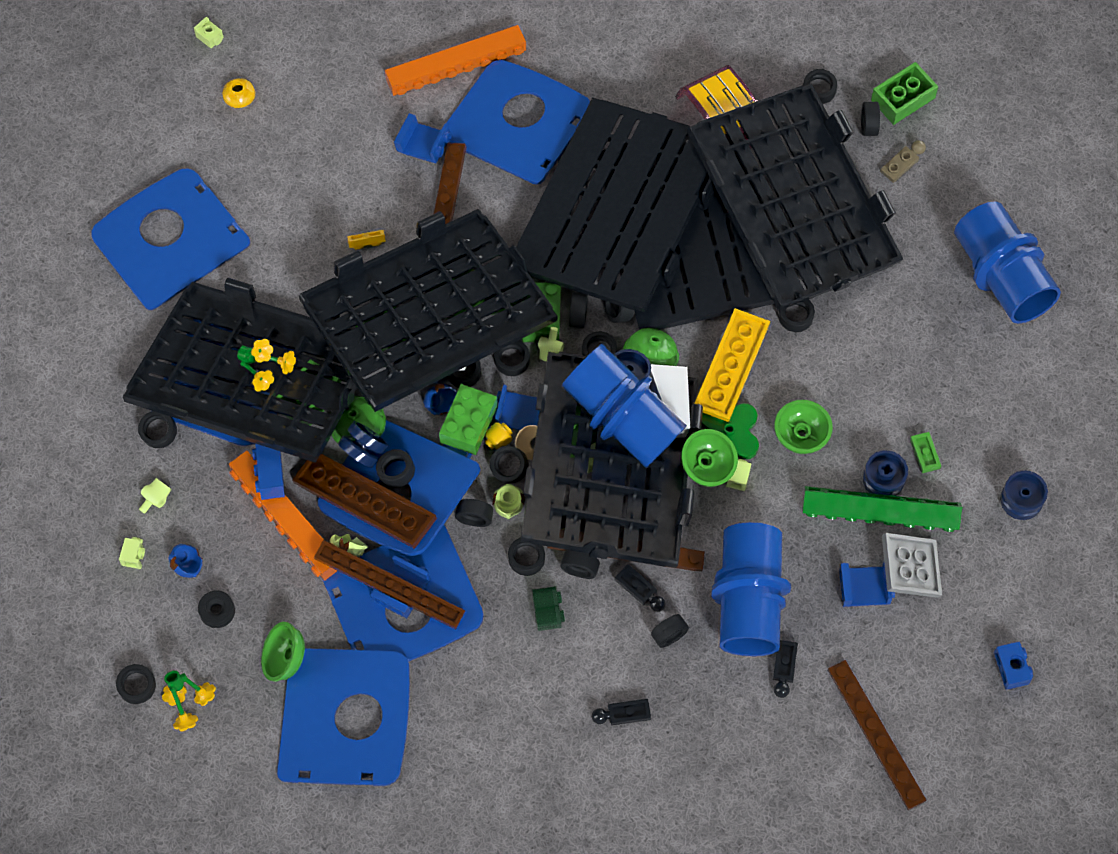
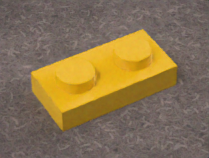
M384 230L347 236L349 248L361 249L365 245L379 246L382 242H386Z

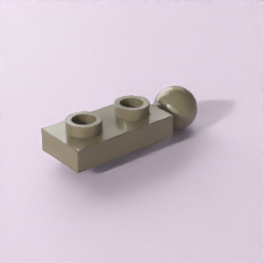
M921 140L914 141L911 150L905 146L881 168L880 172L894 183L919 161L917 155L925 152V143Z

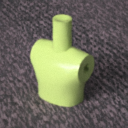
M550 328L549 338L540 337L538 343L540 349L539 359L547 361L548 351L555 353L563 351L564 343L556 340L558 328Z
M155 478L150 485H146L141 490V495L146 500L139 510L146 513L152 504L161 508L166 503L167 496L172 489Z

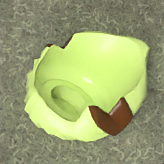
M511 484L503 485L497 489L493 495L492 504L496 512L507 519L519 514L525 505L523 491Z
M334 534L329 540V543L359 558L363 555L365 549L368 548L357 537L351 540L350 534L340 537Z

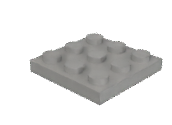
M891 533L883 534L882 544L887 591L936 598L942 596L936 540Z

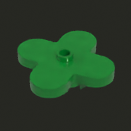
M746 403L737 405L729 422L705 413L702 414L701 425L705 429H713L725 434L734 444L739 458L751 459L758 453L759 441L750 432L755 426L758 417L757 411L752 405Z

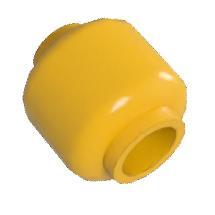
M496 422L486 431V440L484 442L491 450L493 448L497 450L502 446H507L512 441L511 435L513 432L504 422L502 424Z

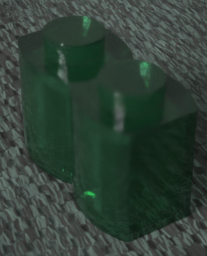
M556 586L532 589L538 631L562 628L561 622H565L564 611L559 610V603H562L561 592H557Z

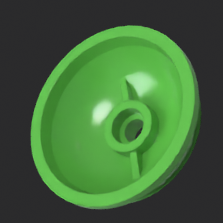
M646 328L636 331L626 340L623 350L632 349L644 354L650 361V364L677 366L679 361V353L675 341L667 333L658 329Z
M355 396L349 409H345L332 433V437L338 443L343 435L351 436L348 428L353 421L365 425L381 437L386 426L385 413L383 409L374 412L364 397Z
M796 400L783 406L778 412L774 424L775 434L780 443L788 450L799 454L814 453L822 449L830 440L833 429L832 420L828 412L821 405L809 400ZM803 431L805 435L800 436L798 433Z
M703 429L693 433L685 441L681 451V461L685 472L693 481L703 486L715 487L724 484L734 475L738 464V455L734 444L725 434L713 429ZM702 459H705V460H706V462H707L706 465H703V464H702V462H701Z
M289 622L276 624L269 632L263 646L261 665L265 677L270 681L277 682L292 677L300 668L304 657V638L301 632Z

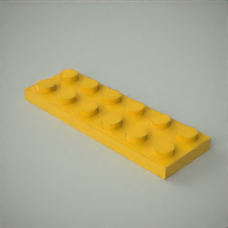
M736 308L734 309L694 403L703 406V413L727 422L730 421L769 328V320Z

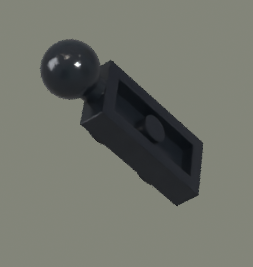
M629 564L616 575L615 581L643 606L649 601L651 609L655 612H660L665 608V600L660 596H654L657 589Z
M780 640V648L776 652L773 680L779 681L774 686V693L779 698H784L789 694L790 688L787 682L793 683L797 642Z
M648 699L608 704L609 711L597 708L591 715L593 722L596 724H603L607 719H610L611 726L651 720Z

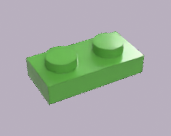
M930 432L911 436L910 441L921 472L926 473L941 469V463Z

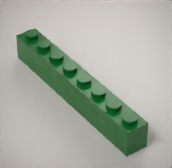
M805 486L802 512L808 517L823 515L828 519L842 517L847 521L861 519L866 523L872 524L880 521L890 526L898 523L909 528H914L917 525L923 526L924 529L934 530L936 527L942 528L943 531L954 532V530H960L963 507L960 502Z

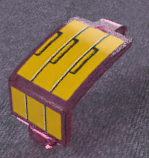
M729 65L681 87L675 96L678 100L686 95L704 119L757 101L746 84ZM736 121L745 140H748L740 123ZM721 126V128H722V130H723V132H724V134H725L727 140H729V137H728V135H727V133H726L724 127Z

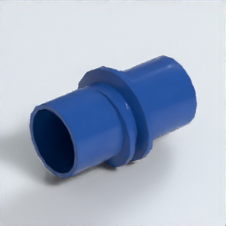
M996 201L987 202L969 211L960 219L955 226L954 234L973 262L972 267L975 272L973 279L977 287L984 291H992L1013 323H1026L1036 319L1054 306L1060 297L1061 291L1042 264L1045 254L1040 247H1037V238L1031 233L1022 234L1001 203Z
M603 344L593 350L562 384V387L593 416L590 427L596 429L603 426L604 428L600 435L603 440L614 436L646 468L687 426L657 397L658 395L649 389L653 378L647 376L639 380Z
M748 522L734 524L724 529L722 569L716 572L711 597L716 603L721 605L719 647L725 652L741 656H765L777 652L780 648L781 610L786 607V600L782 596L790 593L791 583L787 579L781 578L782 532L772 525Z

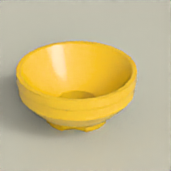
M243 78L230 80L223 88L224 101L227 105L234 108L246 107L255 98L253 85ZM236 85L243 87L239 92H235L232 89Z

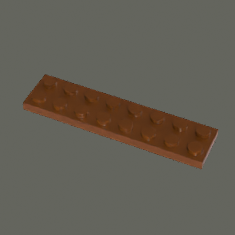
M320 454L316 463L307 460L292 479L294 484L413 549L416 548L437 519L434 513L323 454Z

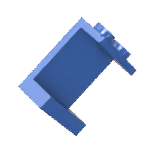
M409 113L394 144L396 150L400 153L437 163L439 157L441 158L444 153L445 145L451 140V133L448 124H444L442 130L419 124L416 116Z
M503 385L502 391H498L497 402L499 404L492 418L495 419V423L499 422L502 424L504 422L510 429L519 431L528 425L537 426L539 410H536L537 397L507 392V385Z
M394 555L392 558L394 565L389 573L424 590L430 581L428 570L421 565L415 566L411 564V561L403 556L399 558ZM376 589L370 595L373 602L406 619L413 610L408 605Z
M849 563L840 564L839 576L843 607L891 604L892 598H895V592L887 591L885 563H883L882 567L849 568Z

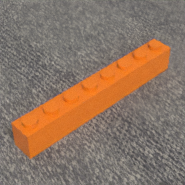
M519 25L386 69V80L393 96L397 94L403 95L409 90L421 89L424 85L430 83L436 84L441 79L453 78L462 72H471L476 67L488 66L496 60H505L509 56L520 55L526 51V40Z
M245 451L229 463L231 469L229 474L235 481L239 480L241 482V488L247 495L249 493L252 495V501L257 508H263L265 511L264 515L268 521H274L277 525L275 528L281 536L286 535L288 538L287 542L293 550L297 548L302 561L305 564L308 562L312 566L310 569L317 578L320 576L325 581L336 573L337 570L314 559L324 539L286 495L285 497L261 500L260 492L256 493L255 481H259L258 476L254 474V465H257V461L253 460L252 455L248 451Z

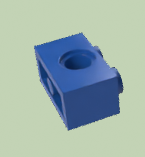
M1020 642L996 647L994 655L1005 689L1029 685L1033 678V671L1031 666L1027 665V653L1025 648L1021 647ZM1010 663H1017L1019 668L1014 669L1013 667H1011Z

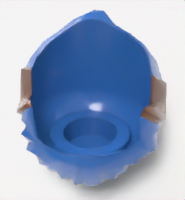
M436 384L435 387L430 388L426 392L423 401L424 406L434 416L448 414L458 391L449 385Z
M178 544L173 547L168 557L170 568L182 577H196L202 568L203 562L198 549L186 544Z

